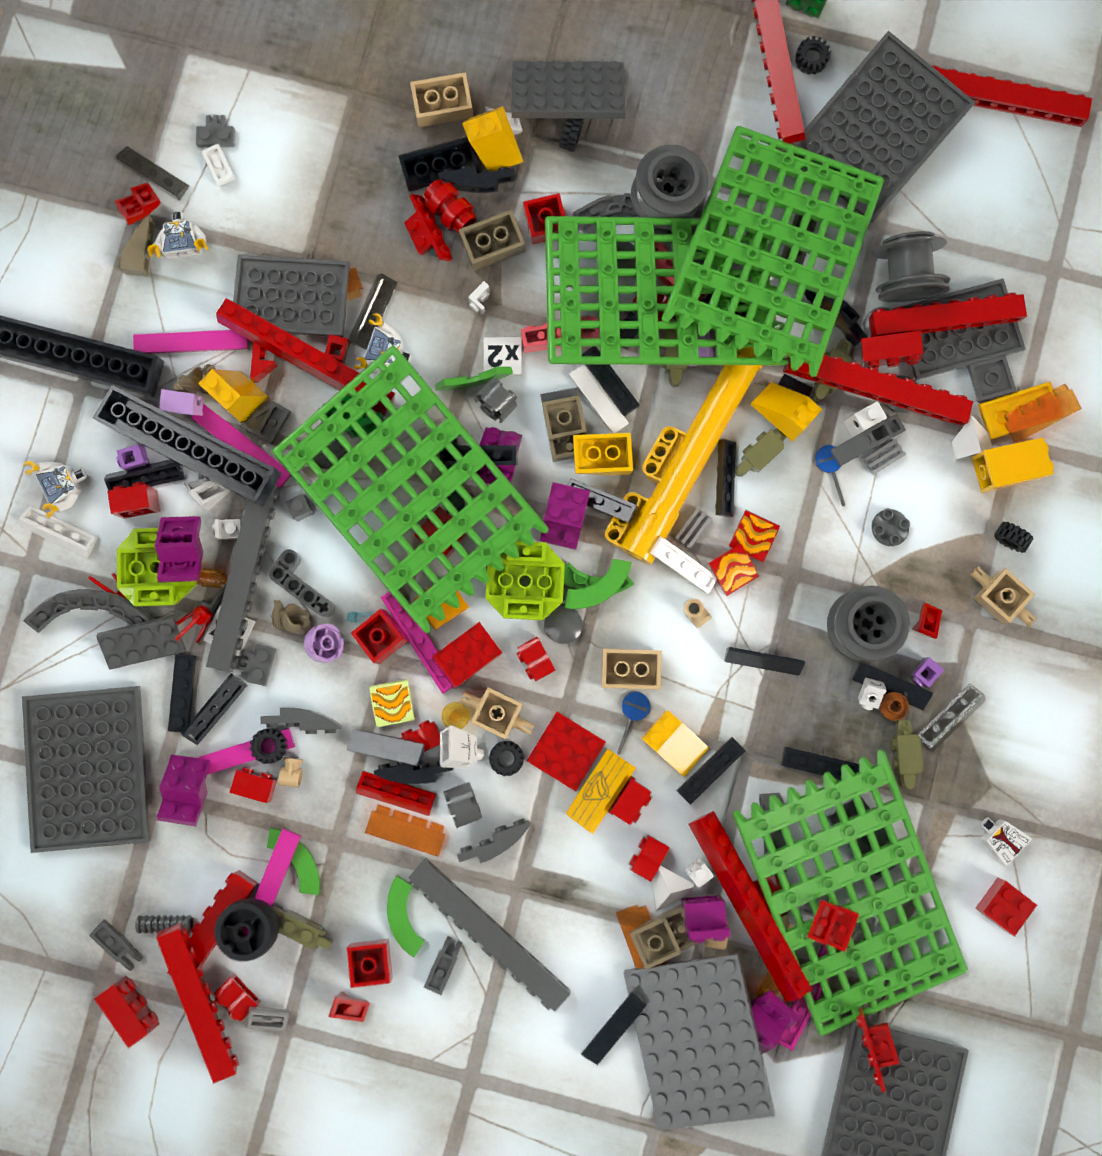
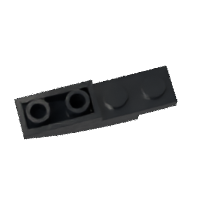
M463 166L458 170H442L438 173V179L443 180L444 183L450 182L460 191L491 193L498 191V184L514 182L515 172L514 168L501 167L497 171L483 170L477 174L476 167Z
M805 289L804 295L813 305L816 292ZM824 296L820 308L831 312L835 299ZM843 299L835 325L842 331L847 341L855 347L867 335L856 322L860 315Z
M436 761L437 765L429 766V763L417 765L418 769H415V765L397 762L396 766L391 767L389 763L378 765V769L374 770V775L403 784H426L436 782V774L453 771L454 768L440 767V761Z

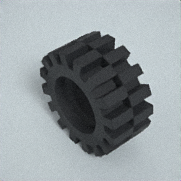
M812 36L811 40L810 37H807L806 40L803 39L801 44H799L795 54V63H798V69L802 67L801 72L804 73L807 70V74L810 75L811 71H813V75H815L817 71L820 73L825 69L830 59L831 51H829L830 46H826V40L821 42V37L818 40H815L816 36ZM809 50L816 51L820 58L817 61H812L806 57V52Z
M566 119L559 148L571 152L575 151L584 119Z
M1004 521L994 534L995 539L999 543L1021 553L1027 551L1034 539L1029 532H1026L1027 530Z
M273 728L259 730L257 734L253 735V740L250 741L252 757H255V760L260 761L262 764L278 762L286 754V748H288V745H286L287 739L284 738V734ZM267 738L274 740L276 743V749L271 754H267L262 750V742Z
M502 741L497 743L490 751L489 763L492 770L498 775L512 776L521 769L524 762V754L518 744L512 741ZM503 751H510L514 755V762L509 766H504L499 761V755Z

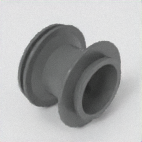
M663 145L649 151L641 159L631 187V201L638 217L694 218L708 189V174L704 163L693 151L678 145ZM669 177H673L676 180L672 181ZM657 178L662 179L663 182H658ZM678 187H682L684 190L680 191ZM653 225L656 230H671V225Z
M929 231L907 232L885 239L882 245L876 247L872 252L874 257L888 260L889 281L877 286L878 299L882 302L891 303L909 302L935 297L949 290L948 283L951 279L944 274H935L933 252L943 248L947 244V240L935 236L933 232Z
M864 586L846 592L833 603L827 617V632L830 641L842 655L855 661H875L892 656L904 645L910 630L909 613L903 601L892 591L880 586ZM867 607H870L872 610L870 615L866 613ZM856 612L858 613L857 619L854 618ZM878 616L882 618L881 624L876 622ZM862 621L868 622V628L862 627ZM875 630L879 632L878 638L873 635ZM861 634L866 636V641L861 639Z

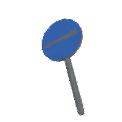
M826 445L817 451L815 462L823 472L832 473L841 505L844 507L845 502L835 473L841 467H839L830 451L835 446Z
M640 692L629 693L622 701V711L629 718L617 754H621L632 721L642 720L650 711L648 698Z

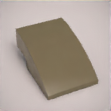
M580 396L542 402L553 462L573 459V435H587Z
M681 904L661 913L629 932L645 970L682 954L681 951L699 944L694 943L693 940L690 941L686 934L684 909Z

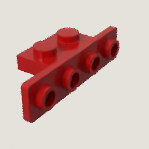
M411 194L409 197L416 212L404 224L418 254L424 255L431 248H434L439 260L450 262L453 259L450 254V248L446 245L443 234L435 223L434 215L426 206L427 201L421 195Z
M863 1008L858 1009L859 1016H856L859 1029L863 1028L865 1034L862 1035L864 1047H868L870 1054L867 1055L870 1067L874 1066L876 1071L873 1074L875 1084L881 1087L882 1092H886L881 1068L900 1064L888 1022L868 1026Z

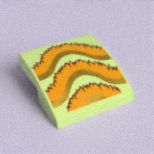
M408 679L369 687L377 727L415 720Z

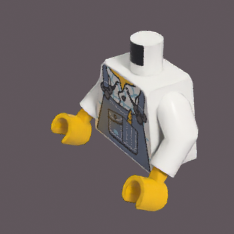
M182 212L172 213L173 222L164 223L163 229L160 230L154 244L147 248L149 257L156 254L160 258V252L162 251V254L167 259L202 255L201 248L209 249L206 244V235L198 226L193 225L190 220H184Z
M372 314L377 318V321L369 320V323L371 325H378V328H374L365 357L355 359L360 361L361 366L355 365L354 368L356 370L365 369L391 346H395L407 361L410 362L412 354L403 351L404 344L399 333L393 326L382 320L380 314ZM392 355L384 364L386 366L390 365L395 360V357ZM377 368L373 374L378 375L381 371Z
M26 461L23 465L32 468V470L25 471L27 475L37 471L35 473L36 478L48 502L43 506L42 511L47 509L51 511L46 514L47 518H51L54 512L58 513L71 508L77 500L78 494L82 492L78 482L87 479V475L82 468L73 472L71 467L63 463L38 462L35 465L32 461Z

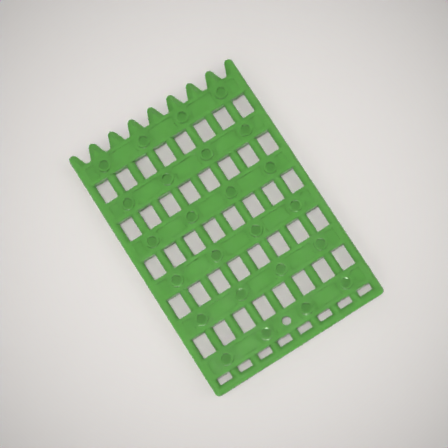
M737 126L664 310L662 322H668L674 315L679 316L680 328L682 330H685L692 322L698 323L700 337L705 336L712 328L717 330L718 343H723L731 335L735 337V347L737 350H741L748 342L753 343L754 355L756 357L761 356L766 349L772 350V361L774 364L779 363L784 356H788L791 358V368L793 371L797 370L803 363L809 364L810 376L816 377L883 186V177L745 127ZM741 135L749 137L751 140L741 137ZM758 141L766 143L769 146L758 143ZM776 147H777V148H780V149H782V150H785V151H787V152L785 153V152H783V151L777 150ZM794 154L802 156L804 159L796 157ZM732 156L743 159L740 170L729 167ZM811 160L821 163L822 166L811 162ZM750 162L761 166L757 177L746 173ZM829 167L838 169V170H840V171L838 172V171L832 170V169H830ZM768 169L779 172L775 183L764 180ZM847 173L852 174V175H854V176H857V178L852 177V176H849V175H846V174H847ZM786 175L796 178L793 190L782 186ZM864 180H868V181L874 182L875 185H874V184H871V183H868V182H866V181H864ZM803 182L814 185L811 196L800 193ZM720 187L731 190L728 201L717 198ZM821 188L832 191L828 203L818 199ZM738 193L749 196L745 208L735 205ZM839 194L850 198L846 209L835 206ZM756 200L767 203L763 214L752 211ZM857 201L868 204L864 216L853 212ZM774 206L785 209L781 221L771 218ZM792 212L803 216L799 228L788 224ZM708 218L720 221L715 233L705 230ZM810 219L821 222L817 234L806 230ZM727 224L737 228L733 240L722 236ZM828 225L839 229L835 241L824 237ZM744 231L756 234L752 246L741 243ZM846 232L857 236L853 247L842 244ZM763 237L774 241L769 253L759 249ZM781 244L791 247L788 259L777 256ZM696 249L707 253L703 265L692 261ZM799 250L810 254L806 266L795 262ZM714 256L725 259L721 272L710 268ZM817 257L828 261L824 273L813 269ZM732 263L744 266L740 278L728 275ZM835 264L846 267L842 279L831 276ZM751 269L762 273L758 285L747 282ZM769 276L780 279L776 292L765 288ZM684 281L695 285L691 297L679 294ZM787 282L798 286L794 298L783 295ZM702 288L713 292L709 304L698 301ZM805 289L816 292L813 305L802 302ZM720 295L732 298L727 311L716 307ZM824 296L835 299L831 312L820 308ZM739 301L750 305L746 318L735 314ZM757 308L768 312L764 325L753 321ZM775 315L786 318L783 331L771 328ZM794 322L805 325L801 338L790 335ZM812 328L823 332L819 345L808 341Z
M547 216L545 218L548 362L550 364L787 365L789 361L783 358L779 363L774 364L772 361V350L766 349L759 357H737L735 337L731 335L723 343H718L717 330H715V339H698V323L692 322L685 330H682L680 328L679 316H676V321H668L666 323L658 321V311H664L667 304H657V294H671L674 286H656V277H674L675 285L694 236L692 235L691 226H698L700 218ZM708 218L706 226L709 227L710 232L715 233L720 221ZM553 224H558V233H553ZM578 224L596 225V234H578ZM727 224L722 236L733 240L735 235H729V226L731 225ZM616 225H633L634 234H616ZM653 225H671V235L654 234ZM746 231V235H743L741 243H747V245L752 246L756 234ZM763 237L759 249L769 253L768 246L772 245L774 241ZM553 241H558L559 250H553ZM578 241L596 242L597 251H578ZM616 242H634L635 251H617ZM654 242H672V252H656ZM695 252L693 260H705L707 253ZM714 256L711 268L721 272L725 259ZM553 258H559V268H554ZM579 259H597V268H579ZM617 259H635V268H617ZM655 259H673V269H656ZM731 268L728 275L740 277L742 270ZM751 269L748 276L749 282L758 285L762 273ZM554 276H559V285H554ZM579 276H598V286L579 285ZM618 276H636V286H618ZM769 276L765 288L776 292L777 287L770 284V280L775 279V277ZM684 281L679 294L691 297L695 285ZM571 287L573 290L568 291L566 288ZM702 288L700 294H713V292ZM554 293H560V303H554ZM580 293H598V303H580ZM618 294H636L637 303H619ZM720 295L716 307L727 311L732 298ZM738 304L735 312H748L750 305ZM757 308L753 321L764 325L768 312ZM555 311H560V320H555ZM580 311H599V321H581ZM619 311H637L638 321H619ZM774 320L771 328L783 330L785 323ZM555 328H561V338H555ZM581 328L599 329L600 339L581 338ZM620 329H638V339H620ZM658 329H676L677 339H659ZM748 342L744 347H754V344ZM556 346H561V356H556ZM581 346H600V356H582ZM620 347H639V357H621ZM659 347H677L678 357H660ZM698 347H716V357H699Z
M395 346L389 347L272 450L274 456L424 633L430 632V626L426 618L428 615L440 621L445 619L441 606L442 603H446L453 608H459L460 603L456 595L458 590L469 596L474 595L475 591L471 583L473 577L483 583L489 582L485 568L487 565L498 571L504 569L500 556L502 552L512 558H518L519 553L515 541L519 540L531 546L534 543L530 532L532 527L543 533H547L549 530L548 526ZM393 355L395 360L386 366L384 362ZM378 368L381 372L374 379H371L369 375ZM409 375L421 388L413 397L401 384ZM364 381L366 385L357 392L354 388ZM394 388L406 401L399 409L386 396ZM349 394L352 398L343 405L340 401ZM379 401L392 414L384 422L371 409ZM434 405L446 418L439 426L426 413ZM332 407H335L337 411L328 418L326 413ZM346 412L350 413L349 419L344 418ZM364 414L377 427L369 435L357 422ZM419 418L432 431L424 439L411 426ZM320 419L322 424L313 430L311 426ZM350 426L362 439L355 447L342 434ZM404 431L417 444L409 452L397 439ZM305 432L308 436L299 443L296 439ZM459 435L472 449L464 457L451 443ZM335 439L348 452L340 460L327 447ZM390 443L402 456L394 465L382 452ZM291 445L293 449L284 455L282 451ZM444 448L457 461L450 469H447L437 457V454ZM320 452L333 465L325 473L313 460ZM375 456L387 469L380 477L367 464ZM430 460L442 473L434 482L422 469ZM306 465L318 477L311 485L299 473ZM484 465L497 478L489 487L476 473ZM360 469L373 482L365 490L353 477ZM415 473L427 486L420 494L407 481ZM469 478L482 491L475 499L462 486ZM346 481L358 494L350 503L338 490ZM400 486L413 499L405 507L392 494ZM455 490L468 504L460 512L447 499ZM331 494L344 507L336 515L323 502ZM509 495L522 508L515 516L502 503ZM386 498L398 512L390 520L378 507ZM440 503L453 517L446 524H443L432 511ZM495 507L508 521L500 529L487 516ZM371 511L383 524L376 532L363 519ZM425 516L438 529L430 537L418 524ZM480 520L493 534L485 542L472 528ZM356 524L369 537L361 545L349 532ZM411 528L423 541L415 550L403 537ZM465 533L478 546L470 555L457 541ZM396 541L409 554L401 562L388 549ZM451 545L463 558L455 567L442 553ZM382 553L394 566L386 575L373 561ZM435 558L448 571L441 579L428 566ZM421 570L434 584L426 592L413 578ZM406 583L419 596L412 604L399 591Z
M878 750L877 765L874 766L865 757H860L858 773H854L848 765L843 764L841 767V780L839 781L829 772H825L823 775V787L820 789L812 780H806L805 795L800 796L793 787H789L787 790V803L782 804L775 795H770L768 811H764L757 803L753 802L751 804V818L746 819L738 810L733 812L734 820L776 925L797 962L798 959L794 950L806 947L811 961L800 967L810 986L819 982L825 997L817 1001L813 1000L811 992L804 996L820 1036L856 1022V1016H859L858 1007L864 1004H870L869 1007L863 1009L864 1015L867 1017L968 971L884 750ZM888 783L894 799L883 803L878 787ZM871 791L876 807L866 811L860 795ZM853 798L858 815L848 819L842 803ZM835 806L841 822L830 826L824 810ZM817 814L823 830L812 834L806 818ZM902 820L908 835L897 839L892 824ZM799 821L804 838L794 842L788 825ZM884 827L890 843L879 847L874 831ZM781 829L787 845L775 849L770 833ZM867 835L872 851L862 855L856 839ZM763 837L769 853L757 857L752 841ZM849 842L854 858L844 862L838 847ZM831 850L837 866L826 870L820 854ZM916 856L922 871L911 876L906 860ZM813 858L819 874L808 878L802 862ZM899 864L904 879L893 883L888 868ZM795 866L801 881L790 886L784 870ZM881 871L886 887L876 891L870 875ZM777 873L783 889L771 893L766 877ZM863 879L868 894L857 898L852 883ZM845 886L851 902L842 905V907L859 913L856 924H860L865 938L854 942L851 936L845 952L826 945L829 953L818 958L812 944L815 941L807 938L814 918L804 922L798 906L809 902L815 916L819 906L816 899L827 894L831 903L839 905L834 891ZM930 892L935 907L925 911L919 896ZM913 900L918 915L907 919L902 904ZM895 907L900 923L889 927L884 911ZM791 910L797 925L786 929L780 914ZM877 915L882 930L871 934L866 919ZM944 928L949 943L939 947L933 932ZM926 936L931 951L921 955L916 940ZM909 944L914 958L903 963L898 947ZM891 951L896 966L885 970L880 955ZM873 959L878 974L868 978L862 963ZM955 964H958L957 968L951 971L947 970V968ZM855 967L860 982L850 986L844 971ZM940 971L941 975L930 979V975ZM838 975L843 989L832 994L826 979ZM885 980H889L887 985L883 984ZM923 980V983L912 986V983ZM905 987V991L895 995L894 991ZM887 995V999L877 1003L876 999ZM852 1011V1014L841 1018L842 1014ZM834 1019V1022L823 1026V1022Z

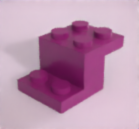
M485 427L479 445L517 446L518 453L522 434H518L515 431L499 430L495 427ZM486 465L476 472L486 484L491 485L497 480ZM496 465L512 483L516 465Z
M552 482L544 516V523L548 526L549 530L547 533L541 532L539 542L573 550L577 549L590 494L589 490Z
M200 516L160 518L155 542V549L160 561L157 574L158 582L199 581L204 552L199 537L202 522Z
M171 754L159 787L162 802L156 816L157 821L197 826L208 793L205 779L211 765L210 760Z
M720 895L681 898V905L684 909L685 930L690 941L704 943L706 942L705 939L724 941L726 940L725 937H731L730 928L727 926L725 901Z
M770 990L750 1001L762 1054L776 1048L785 1029L797 1024L800 1018Z

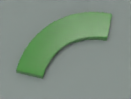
M494 367L478 373L479 376L470 378L467 376L444 378L435 384L436 391H447L483 385L494 378L499 380L513 374L512 367Z
M613 559L607 574L598 583L584 589H568L564 608L584 609L609 599L624 583L632 562Z
M570 562L564 567V585L573 590L588 588L603 578L584 574L573 567ZM628 576L615 594L634 585Z
M276 828L269 829L267 848H275L282 830ZM299 841L291 861L299 877V893L319 895V871L312 854Z
M396 875L387 899L388 922L398 944L414 958L425 939L414 930L407 915V900L412 885Z

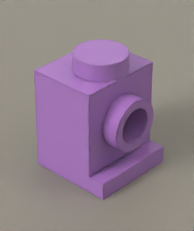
M137 444L117 450V463L124 470L150 464L145 446ZM132 455H134L135 458L134 462L131 461Z
M930 657L923 658L922 662L910 675L914 677L912 681L917 686L929 688L942 674L944 669ZM923 670L927 673L926 677L921 675Z

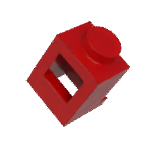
M329 334L325 354L345 364L348 348L350 347L348 338ZM340 350V355H334L335 351Z

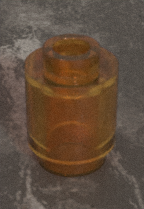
M200 569L198 585L210 588H222L223 585H226L227 574L224 573L223 569Z

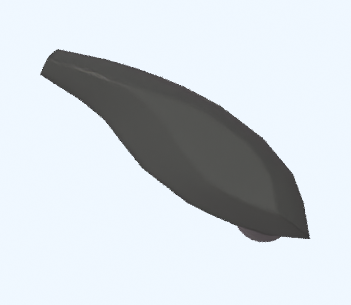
M226 585L214 597L211 603L202 600L200 606L204 605L212 613L215 612L222 603Z

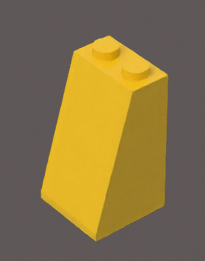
M212 369L198 383L241 423L243 421L246 422L269 398L242 371Z
M1044 437L987 449L971 457L981 493L1053 475L1054 464L1049 458V447L1044 441Z

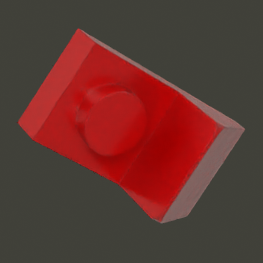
M254 342L250 379L253 383H258L273 371L277 364L275 361L263 360L266 359L267 350Z
M924 603L921 607L919 620L912 630L936 639L938 637L942 610Z
M341 992L335 996L328 1016L330 1018L364 1022L370 1003L367 1000L350 998L344 992Z

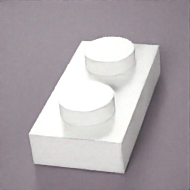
M219 144L201 151L218 187L235 179Z

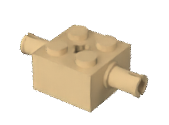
M979 566L973 570L974 572H971L970 576L982 585V589L973 599L1001 624L1011 623L1016 616L1027 627L1034 624L1037 618L1024 607L1035 594L1006 568L998 570L993 577L987 575Z
M490 687L487 688L484 696L481 698L467 691L464 692L463 696L470 700L462 697L460 702L475 708L476 711L471 723L504 739H507L511 729L514 728L530 736L532 730L525 726L533 729L535 724L519 717L520 715L518 714L523 703ZM500 708V712L503 714L502 717L494 718L493 709L497 710Z

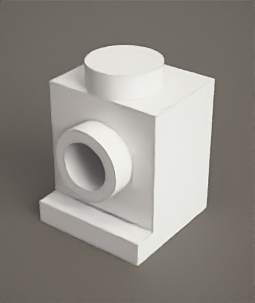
M865 677L858 696L859 704H862L861 706L864 709L873 710V708H879L883 695L886 693L884 682Z
M700 858L684 869L698 888L714 877Z

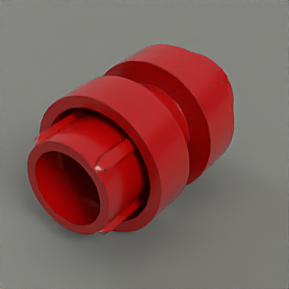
M435 180L424 192L427 208L435 216L442 214L441 223L449 231L455 230L459 233V229L474 224L476 215L472 212L473 206L465 197L458 199L459 191L450 182L444 183L443 180Z

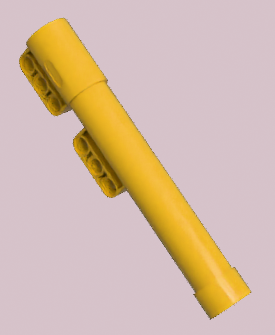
M743 347L741 350H737V357H755L754 347ZM724 365L687 433L672 426H667L661 431L642 466L646 478L656 483L657 486L651 497L645 498L635 492H630L624 497L623 500L628 502L633 499L638 500V510L631 524L620 523V520L612 518L605 531V537L612 546L647 565H652L656 557L650 554L651 549L659 537L667 538L679 516L682 505L753 378L763 365ZM669 434L675 435L672 440H666V437ZM659 451H666L664 456H656ZM650 467L657 468L654 473L647 472ZM618 532L619 537L612 540L610 538L612 533Z

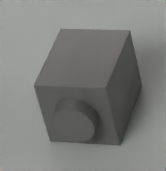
M303 493L285 501L293 519L297 522L315 514L308 498Z

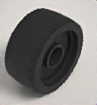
M246 898L230 904L222 911L216 921L214 935L217 946L226 957L234 961H252L263 956L272 948L279 934L277 914L270 905L260 899ZM243 926L248 929V935L243 932Z

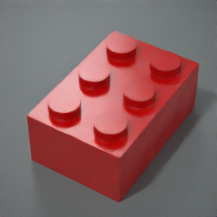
M921 331L861 339L864 368L872 367L879 369V366L884 365L892 368L899 366V363L915 365L918 364V361H922Z
M478 622L434 654L431 659L453 689H456L498 658L502 651L482 624Z
M125 976L94 998V1000L129 1049L153 1031L160 1023L156 1013L147 1006L145 997L140 995L135 989L134 981Z

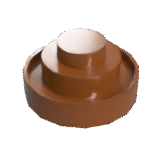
M896 692L887 693L882 698L879 710L887 720L897 721L907 715L909 704L902 694Z

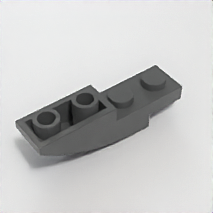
M896 414L830 451L839 467L903 433L906 429Z
M280 708V715L260 716V724H266V728L278 727L279 723H286V727H298V723H300V731L305 730V734H317V730H325V734L337 733L336 729H342V725L334 719L307 709Z
M523 818L514 821L513 826L507 828L506 825L499 826L492 833L494 841L486 839L478 842L479 846L472 848L471 845L460 848L461 852L457 854L459 863L478 856L481 864L497 857L513 846L530 827V821H525Z

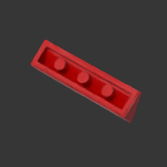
M362 771L356 787V794L426 816H430L436 793L407 784L389 781Z

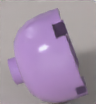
M321 624L312 627L304 638V649L307 655L312 660L322 663L332 662L340 657L344 641L343 638H340L339 629L331 624Z

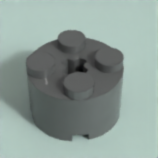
M494 378L489 380L474 396V401L476 403L479 401L482 404L479 408L494 421L499 419V423H502L517 407L515 401L517 396L511 390L507 391L502 387V382Z
M470 782L443 791L446 801H450L447 804L451 815H455L453 820L456 828L483 818Z

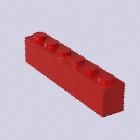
M240 870L230 873L225 880L227 884L223 890L220 889L213 898L216 901L212 907L209 905L202 914L204 916L201 923L197 922L191 930L193 935L188 941L190 946H194L197 958L195 959L198 965L201 964L202 966L217 945L214 929L219 915L230 904L249 898L258 882Z

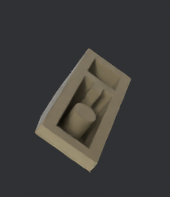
M150 216L143 218L123 248L122 255L119 257V268L126 275L148 277L151 257H149L147 248L152 245L155 225Z

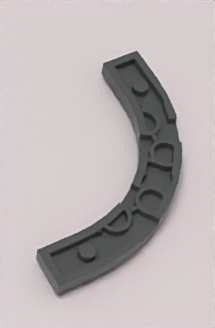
M631 193L615 196L608 195L596 199L573 212V216L610 217L620 214L636 215L632 206ZM579 224V226H580V228L582 229V231H583L584 229L590 227L591 225H593V224Z
M77 589L61 592L44 600L26 616L23 622L37 633H40L55 618L78 608L80 610L109 611V614L122 619L129 625L154 620L155 618L143 608L133 606L128 599L101 590Z

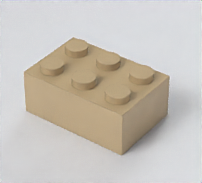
M466 72L410 82L419 127L473 117Z
M602 649L601 688L661 690L662 650Z

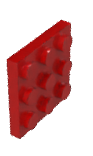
M556 711L526 761L576 792L606 741Z

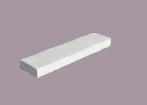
M582 364L569 374V377L612 434L618 433L629 425L623 414L585 364Z
M663 537L658 538L650 551V554L705 593L709 594L717 581L713 573Z

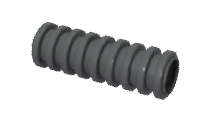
M139 915L136 919L135 929L138 934L142 932L146 934L148 931L149 933H154V931L158 933L182 923L183 928H187L190 933L193 928V917L191 915L187 917L185 915L181 917L179 915L175 917L173 915H169V917L167 915H163V917L160 915L156 917L154 915L150 917L148 915L144 917Z

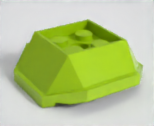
M158 528L133 529L117 548V589L136 607L176 605L197 586V581L158 582V573L154 570L156 564L160 563L155 549Z
M515 541L519 553L518 558H512L502 552L500 554L504 565L502 571L487 565L489 582L486 583L485 599L504 619L543 621L563 603L565 563L545 542H534L533 545L528 546L521 541ZM522 577H529L531 583L529 586L523 587L520 585V579Z

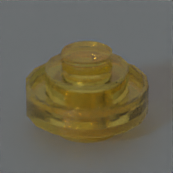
M452 702L443 708L441 719L446 727L452 725L462 729L470 720V712L464 704Z

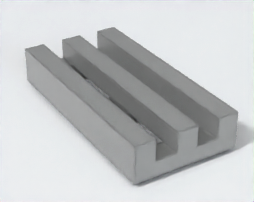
M897 439L863 459L873 475L906 455L901 445L897 443ZM892 445L895 447L890 452L870 463L869 460ZM895 452L899 453L898 456L894 457L893 459L886 462L877 469H874V465L891 456Z
M697 507L675 536V539L690 549L713 518ZM699 514L700 517L683 539L680 538L694 517ZM704 518L706 520L705 523L702 525V527L696 533L694 538L688 544L686 542L687 539L690 537V535L693 533V531Z
M249 1007V1014L245 1024L246 1029L285 1031L290 1012L287 1009ZM252 1020H259V1021H264V1022H272V1021H273V1022H283V1023H282V1024H278V1023L252 1022Z

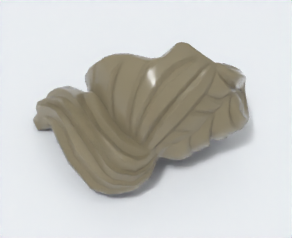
M206 364L203 370L201 367H196L188 375H181L179 382H175L172 385L173 391L193 394L200 391L203 394H209L198 383L212 369H215V366Z
M274 600V609L271 616L273 626L278 630L286 629L291 633L306 636L307 632L313 627L309 612L301 609L296 604H288L284 608L280 600Z

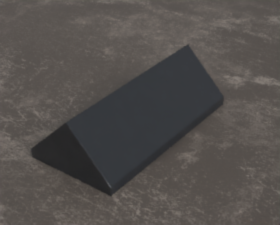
M468 137L398 155L408 192L428 187L435 180H438V173L444 169L458 170L463 166L476 167L477 173L480 172L475 150L470 144Z

